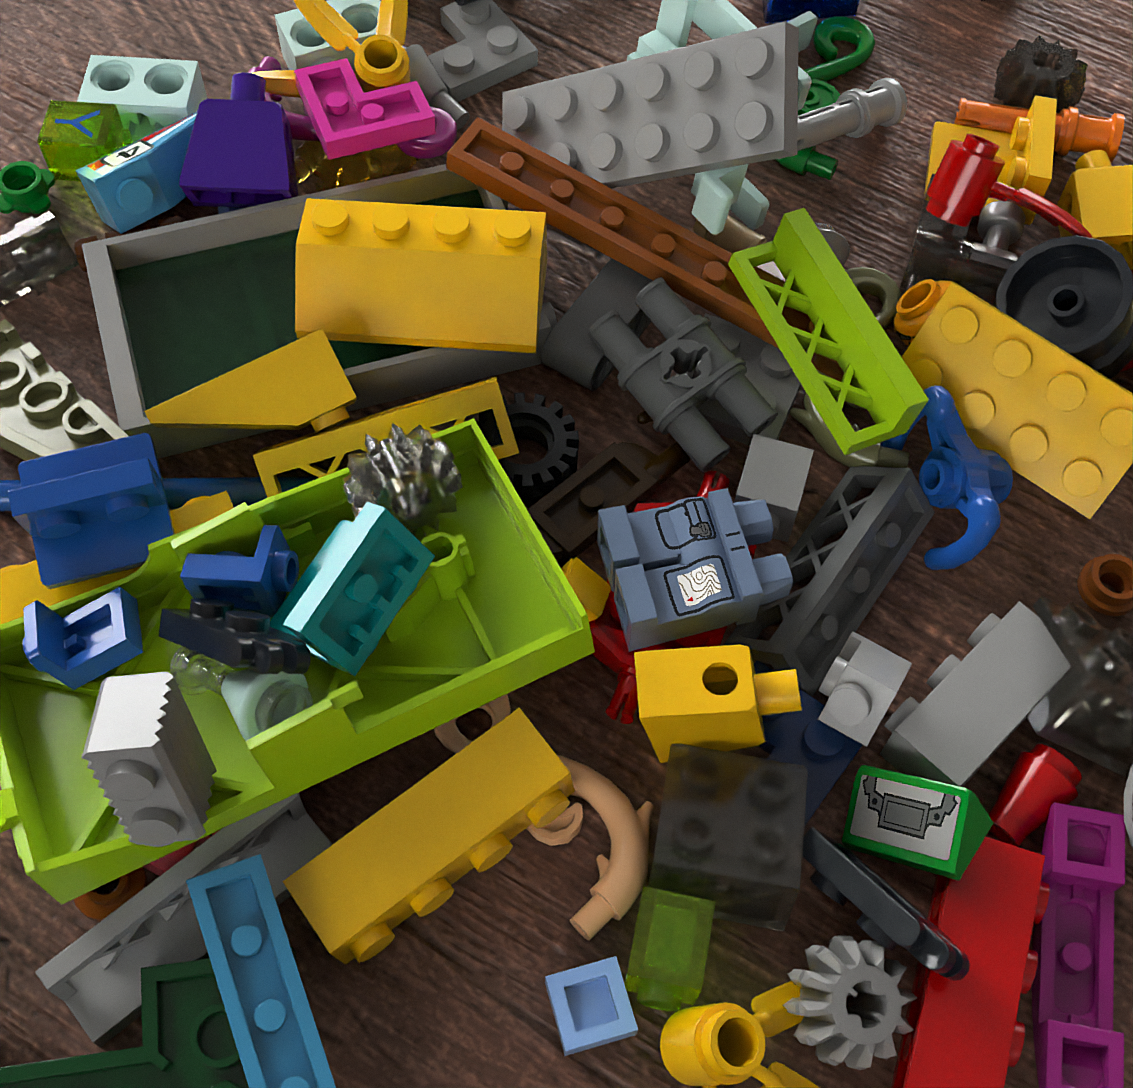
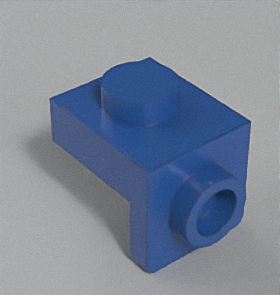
M120 586L63 618L38 600L23 608L25 632L23 650L27 659L38 671L47 672L72 690L83 686L143 653L137 599Z

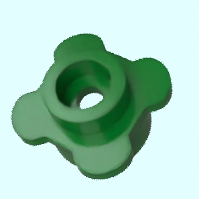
M17 161L3 167L0 170V212L9 214L17 210L22 213L39 214L48 210L51 206V201L48 197L49 188L56 182L53 173L47 169H40L36 164L28 161Z

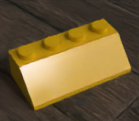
M307 198L296 240L295 332L297 338H302L322 328L327 339L333 341L536 353L548 262L546 212Z

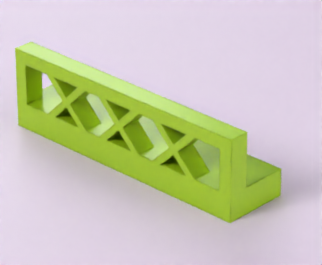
M801 208L785 213L773 241L732 253L728 263L730 269L844 455L907 433L928 402V397L806 209ZM774 261L785 278L784 286L781 287L760 279L753 267ZM784 306L807 314L814 324L812 334L790 326L782 315ZM814 353L837 361L844 372L841 382L818 373L811 362ZM846 401L867 409L876 424L855 432L842 412L844 402Z

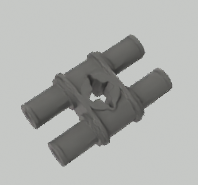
M660 277L650 282L639 292L635 304L666 338L665 342L656 348H646L616 310H611L597 319L590 327L588 336L618 370L617 380L621 390H628L654 421L652 424L654 430L661 432L663 435L670 433L701 473H705L722 461L730 452L731 447L698 410L701 404L708 399L710 401L717 399L749 439L753 437V434L758 435L776 419L778 413L745 376L747 368L744 359L741 357L736 358L710 328V319L705 316L703 317L701 314L693 315L669 287L667 282ZM672 370L679 374L677 377L672 376L670 378ZM687 371L690 373L694 371L692 379L685 374Z

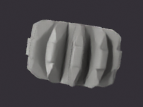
M834 936L829 941L828 949L820 945H812L808 949H804L810 971L793 969L787 973L790 980L795 985L801 987L800 997L791 998L783 1004L788 1013L804 1016L793 1036L802 1044L816 1045L815 1056H818L820 1061L834 1066L844 1061L847 1067L864 1070L871 1068L873 1055L883 1059L897 1056L892 1033L906 1035L908 1032L914 1031L909 1022L901 1017V1007L910 1004L918 998L911 990L897 987L907 967L900 964L898 960L884 959V946H881L878 942L861 940L857 944L851 936ZM847 995L853 996L852 1008L846 1007Z

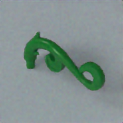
M840 16L825 19L817 25L813 34V44L818 54L829 62L804 70L810 76L812 83L802 109L798 110V115L836 103L840 93L834 86L826 82L850 72L871 57L875 47V39L867 25L857 19ZM842 40L856 46L857 49L854 53L836 59L838 48L832 43ZM816 145L797 151L795 156L775 159L783 167L801 176H805L809 172L827 180L832 179L839 161L816 152Z

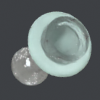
M183 646L176 651L171 660V675L174 676L180 691L187 695H199L209 689L223 696L245 741L313 705L312 696L308 691L307 681L303 674H287L282 671L278 674H260L250 669L236 671Z

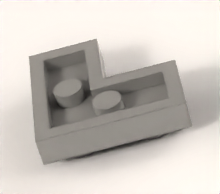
M478 0L464 6H459L456 2L440 8L441 24L457 43L428 55L447 87L448 94L457 102L538 65V49L493 0Z

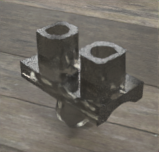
M50 211L37 218L30 216L15 224L12 231L0 236V307L30 291L37 297L48 291L46 285L48 281L79 265L76 255L68 244L56 216Z

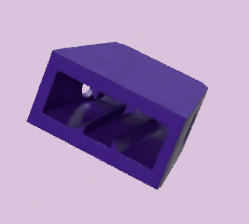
M236 73L232 76L230 100L204 99L199 103L179 186L193 206L248 208L298 197L290 122L282 104L265 101L266 80L263 77L252 73Z

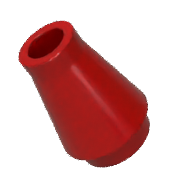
M1036 744L1030 752H1020L992 810L988 814L994 822L989 831L1000 841L1019 847L1028 835L1047 821L1049 809L1053 803L1068 805L1078 797L1076 786L1082 780V775L1078 768L1063 754L1044 744Z

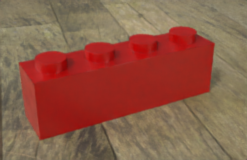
M985 837L959 881L936 875L927 918L967 955L970 968L963 979L952 981L926 968L918 960L912 987V993L918 998L908 1005L906 1020L914 1031L908 1032L906 1035L902 1034L891 1088H1004L1008 1066L1011 1068L1015 1067L1024 1045L1025 1025L1022 1022L1016 1021L1020 995L1021 993L1027 994L1029 992L1037 970L1038 954L1036 951L1029 949L1033 924L1038 925L1042 921L1050 896L1049 883L1041 881L1045 855Z

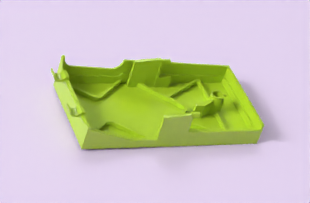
M472 418L249 506L244 502L210 521L148 544L149 554L147 559L136 572L120 580L49 606V609L63 618L119 586L136 598L138 602L143 653L75 690H72L47 672L38 671L29 662L23 650V638L25 637L24 616L0 624V833L12 829L18 857L23 861L25 873L61 905L197 841H176L161 847L144 844L137 845L129 842V834L123 833L125 826L118 824L120 817L113 815L115 808L108 806L110 799L103 797L105 790L98 787L99 780L93 778L94 770L87 768L89 761L83 759L82 755L100 686L106 677L169 672L174 676L217 770L212 775L215 783L209 787L213 795L207 799L211 808L205 812L208 821L203 824L206 833L199 838L202 839L221 830L223 827L240 821L594 653L588 615L475 419ZM367 502L386 508L435 555V558L420 578L414 592L406 599L380 638L376 649L366 659L356 676L350 675L311 656L309 669L303 674L308 685L306 709L245 741L222 695L221 686L228 674L248 668H232L159 637L162 608L190 609L192 596L180 578L187 553L215 555L221 551H233L247 557H254L263 526L278 525L290 550L295 551L297 554L299 581L340 521L348 520L354 522Z

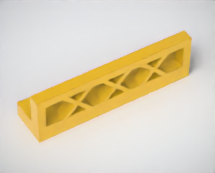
M497 377L336 425L319 433L313 432L264 447L253 454V458L266 496L269 498L282 493L276 474L301 468L321 478L337 471L345 453L361 449L375 457L385 453V451L373 446L374 444L396 438L390 449L393 450L400 447L407 434L421 430L432 435L440 431L433 426L456 420L453 425L455 426L463 423L466 416L489 409L493 410L503 442L491 446L497 459L518 454L519 450ZM335 457L328 471L312 464Z

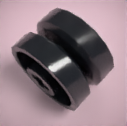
M1078 235L1049 239L1025 251L1006 270L997 290L998 310L1109 379L1116 376L1133 359V273L1123 255L1102 240Z

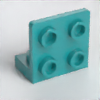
M367 502L354 522L342 520L338 523L271 619L269 627L299 637L306 643L312 657L356 676L366 659L376 649L380 638L406 599L416 589L420 578L435 558V555L386 508Z

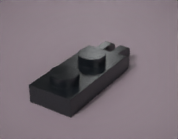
M192 598L190 609L162 608L159 637L232 668H248L260 674H278L280 671L287 674H304L308 671L311 662L310 651L306 643L297 636L269 627L271 617L268 615L248 611H234V603L210 598Z
M813 827L809 829L795 848L816 869L809 879L837 903L844 906L850 900L863 912L856 923L869 936L891 951L897 945L904 947L926 968L939 973L949 980L958 981L967 975L970 968L967 955L943 931L847 847Z

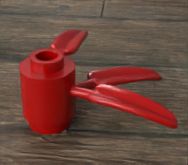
M969 133L963 142L957 140L950 141L927 191V195L931 197L926 206V210L929 213L951 224L968 227L972 217L980 216L988 198L1023 206L1043 217L1054 227L1060 225L1073 236L1078 235L1092 238L1090 232L1079 221L1056 204L1028 189L1020 188L1017 190L997 181L1005 165V161L996 156L1000 148L997 144Z

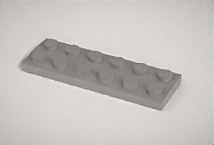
M784 21L505 91L502 97V130L609 188L797 155L799 28Z

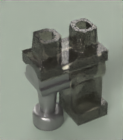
M932 174L918 213L899 290L901 294H904L913 285L926 279H933L935 282L939 280L952 281L997 308V290L1006 270L1018 259L1017 255L1008 251V245L1016 242L1022 235L1025 213L1018 205L1012 202H991L983 208L978 221L977 231L983 239V243L966 240L969 225L968 227L951 224L926 210V206L931 198L927 195V191L935 174Z

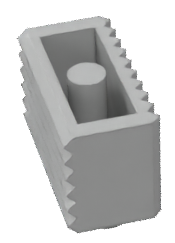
M169 672L106 677L100 686L82 758L89 761L87 768L94 770L93 778L98 779V787L105 790L103 797L110 799L108 806L115 808L113 815L120 817L118 824L125 826L123 833L129 834V842L154 847L166 846L176 841L198 840L206 833L203 824L208 821L205 812L211 808L207 799L213 795L209 787L215 783L212 775L217 770L174 676Z

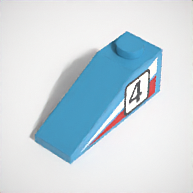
M197 112L76 170L102 222L122 234L171 209L187 197L179 186Z

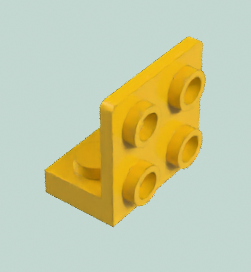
M1035 95L1027 116L1017 117L1012 134L940 121L935 122L931 133L923 204L927 206L931 198L927 195V191L950 141L957 140L963 142L968 133L985 138L1000 147L996 156L1004 160L1005 165L997 181L1017 190L1020 188L1028 189L1044 197L1052 180L1057 99ZM988 198L985 206L991 202L1000 200ZM1018 205L1025 213L1024 224L1031 225L1036 213Z

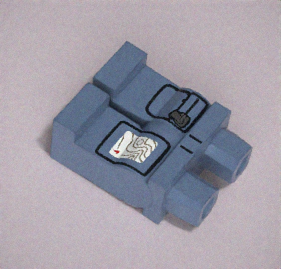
M728 488L708 492V498L688 497L665 507L627 513L625 505L598 510L597 542L611 591H614V602L629 652L719 629L734 622L736 625L753 622L756 620L760 605L789 595L793 576L786 557L780 553L752 559L748 549L750 545L769 542L772 539L774 529L766 500L733 503Z

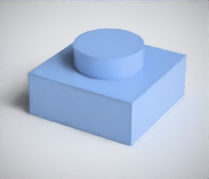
M616 956L545 976V985L565 1056L637 1034V1024Z

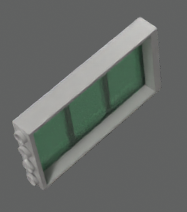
M446 164L82 244L119 427L128 436L148 433L154 442L157 459L276 430L157 428L149 422L144 411L300 339L297 338L295 332L296 240L307 198L500 210L508 209V202L446 169ZM543 303L536 353L328 341L357 397L354 404L346 407L347 412L542 364V349L547 337L557 324V319L551 303Z

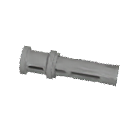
M883 78L875 81L867 90L850 89L843 92L836 103L798 115L797 151L810 148L844 134L849 137L859 138L869 134L876 125L889 127L900 123L907 111V98L904 89L893 78Z

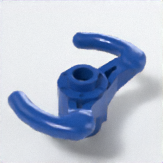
M933 385L923 390L929 400L907 433L883 441L881 446L902 450L909 433L924 415L927 416V428L933 451L929 453L921 466L919 484L930 505L941 509H958L963 516L968 518V528L959 540L948 546L931 548L924 556V562L928 569L946 570L954 569L974 559L989 544L1001 522L998 504L1008 497L1012 488L1013 475L1008 462L997 452L977 449L966 432L952 395L943 386Z

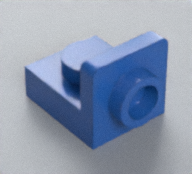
M264 525L254 557H247L233 551H221L215 555L187 553L180 578L192 598L229 601L234 603V611L255 612L274 617L283 604L286 593L291 592L298 581L299 561L296 552L290 550L278 525Z

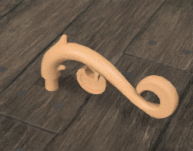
M508 694L478 707L484 709L491 716V728L511 714ZM458 717L434 728L435 735L443 746L455 754L473 742L460 733L456 725ZM557 755L571 773L575 792L571 795L584 799L597 811L608 829L611 840L610 859L608 860L603 854L598 855L596 858L600 877L599 881L590 889L592 898L570 919L572 926L578 933L590 941L611 918L619 921L632 907L642 891L648 874L649 825L654 806L651 802L646 801L635 811L629 798L611 780L585 764ZM576 802L571 807L566 808L560 816L544 827L536 828L532 823L526 829L536 840L547 845L567 844L580 832L583 823L582 804Z

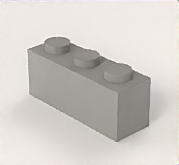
M1020 601L1002 620L992 612L968 638L967 643L973 647L969 654L962 661L954 654H951L927 680L926 684L933 691L921 703H918L910 696L891 715L884 726L892 735L880 752V755L902 774L963 787L1059 684L1084 653Z

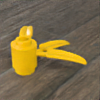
M293 0L306 20L331 47L337 51H343L348 47L355 53V76L364 93L411 82L409 56L403 47L407 29L408 0H381L376 35L367 38L361 45L356 41L358 39L357 30L325 0ZM294 70L257 71L252 73L266 80L265 92L301 98L296 87Z
M789 981L755 996L751 1001V1008L755 1013L753 1015L741 1006L727 1002L678 1010L665 1023L660 1038L661 1056L668 1072L677 1081L685 1085L702 1086V1088H717V1085L738 1084L747 1080L750 1076L764 1084L761 1088H820L780 1062L771 1063L768 1069L760 1064L765 1054V1037H773L799 1024L804 1016L788 1013L787 1009L783 1006L791 998L800 997L801 987Z

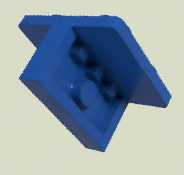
M148 433L132 435L23 461L18 465L22 487L7 491L12 517L32 536L42 584L48 589L141 567L149 554L148 544L175 534L154 442Z

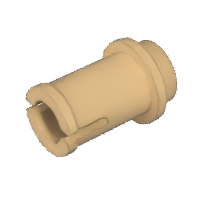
M729 213L723 231L717 235L711 234L697 219L693 227L694 233L731 253L767 243L765 236L759 235L730 216Z

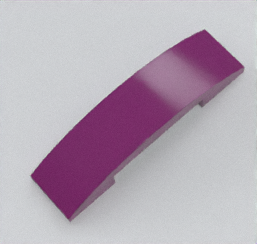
M1053 803L1049 809L1041 852L1042 855H1045L1041 881L1049 883L1050 896L1042 921L1038 925L1034 924L1032 950L1038 954L1037 970L1032 984L1033 1039L1039 1088H1124V1033L1113 1031L1115 891L1125 885L1124 815Z

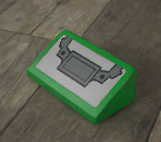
M861 765L854 780L842 843L845 847L854 851L959 881L994 822L975 793L967 788Z

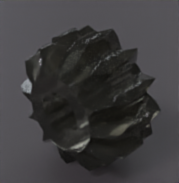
M1039 35L1033 43L1019 39L1015 47L1007 50L1005 56L999 62L996 70L997 78L994 84L995 92L993 97L1003 101V105L1030 109L1035 95L1057 99L1056 113H1060L1063 108L1067 109L1069 106L1075 107L1076 104H1079L1085 91L1084 85L1087 80L1086 69L1088 64L1077 59L1078 49H1065L1061 47L1060 39L1055 43L1046 42Z
M392 423L388 438L381 441L366 434L365 446L368 452L348 454L347 467L350 475L343 478V491L348 502L353 504L351 509L355 519L365 504L369 502L386 508L414 536L417 529L425 525L439 531L437 515L439 513L457 511L456 498L453 493L463 488L461 474L453 462L455 457L446 442H442L440 438L433 440L430 432L425 430L420 424L409 434L405 435L402 428Z

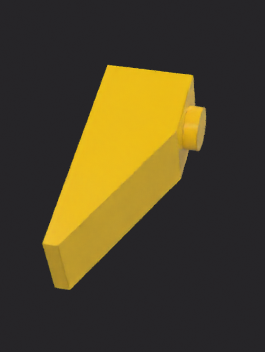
M321 328L144 412L149 422L157 428L300 430L312 424L315 432L319 433L350 418L346 407L354 404L357 397Z

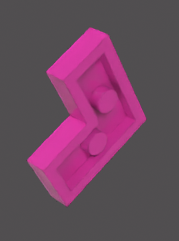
M347 58L294 70L297 90L328 160L436 134L435 115L417 81L364 93Z

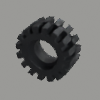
M525 392L514 393V403L508 405L503 395L515 440H534L544 445L547 450V454L542 460L532 464H515L504 458L498 460L522 502L523 500H531L532 505H534L577 471L579 433L578 430L575 431V421L571 414L563 417V406L558 402L554 401L549 408H545L546 396L535 393L533 403L525 402ZM489 409L479 412V421H476L490 447L503 443L493 411Z

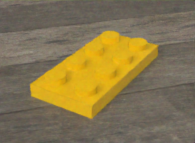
M951 282L902 355V359L923 390L933 385L943 386L949 391L955 401L956 409L966 432L975 446L983 450L997 452L1008 462L1012 470L1088 519H1091L1133 464V393L957 283Z

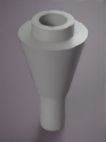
M419 44L409 47L403 46L409 56L411 82H418L430 106L443 109L452 116L457 124V130L463 127L468 121L470 114L448 94L447 87L423 47Z

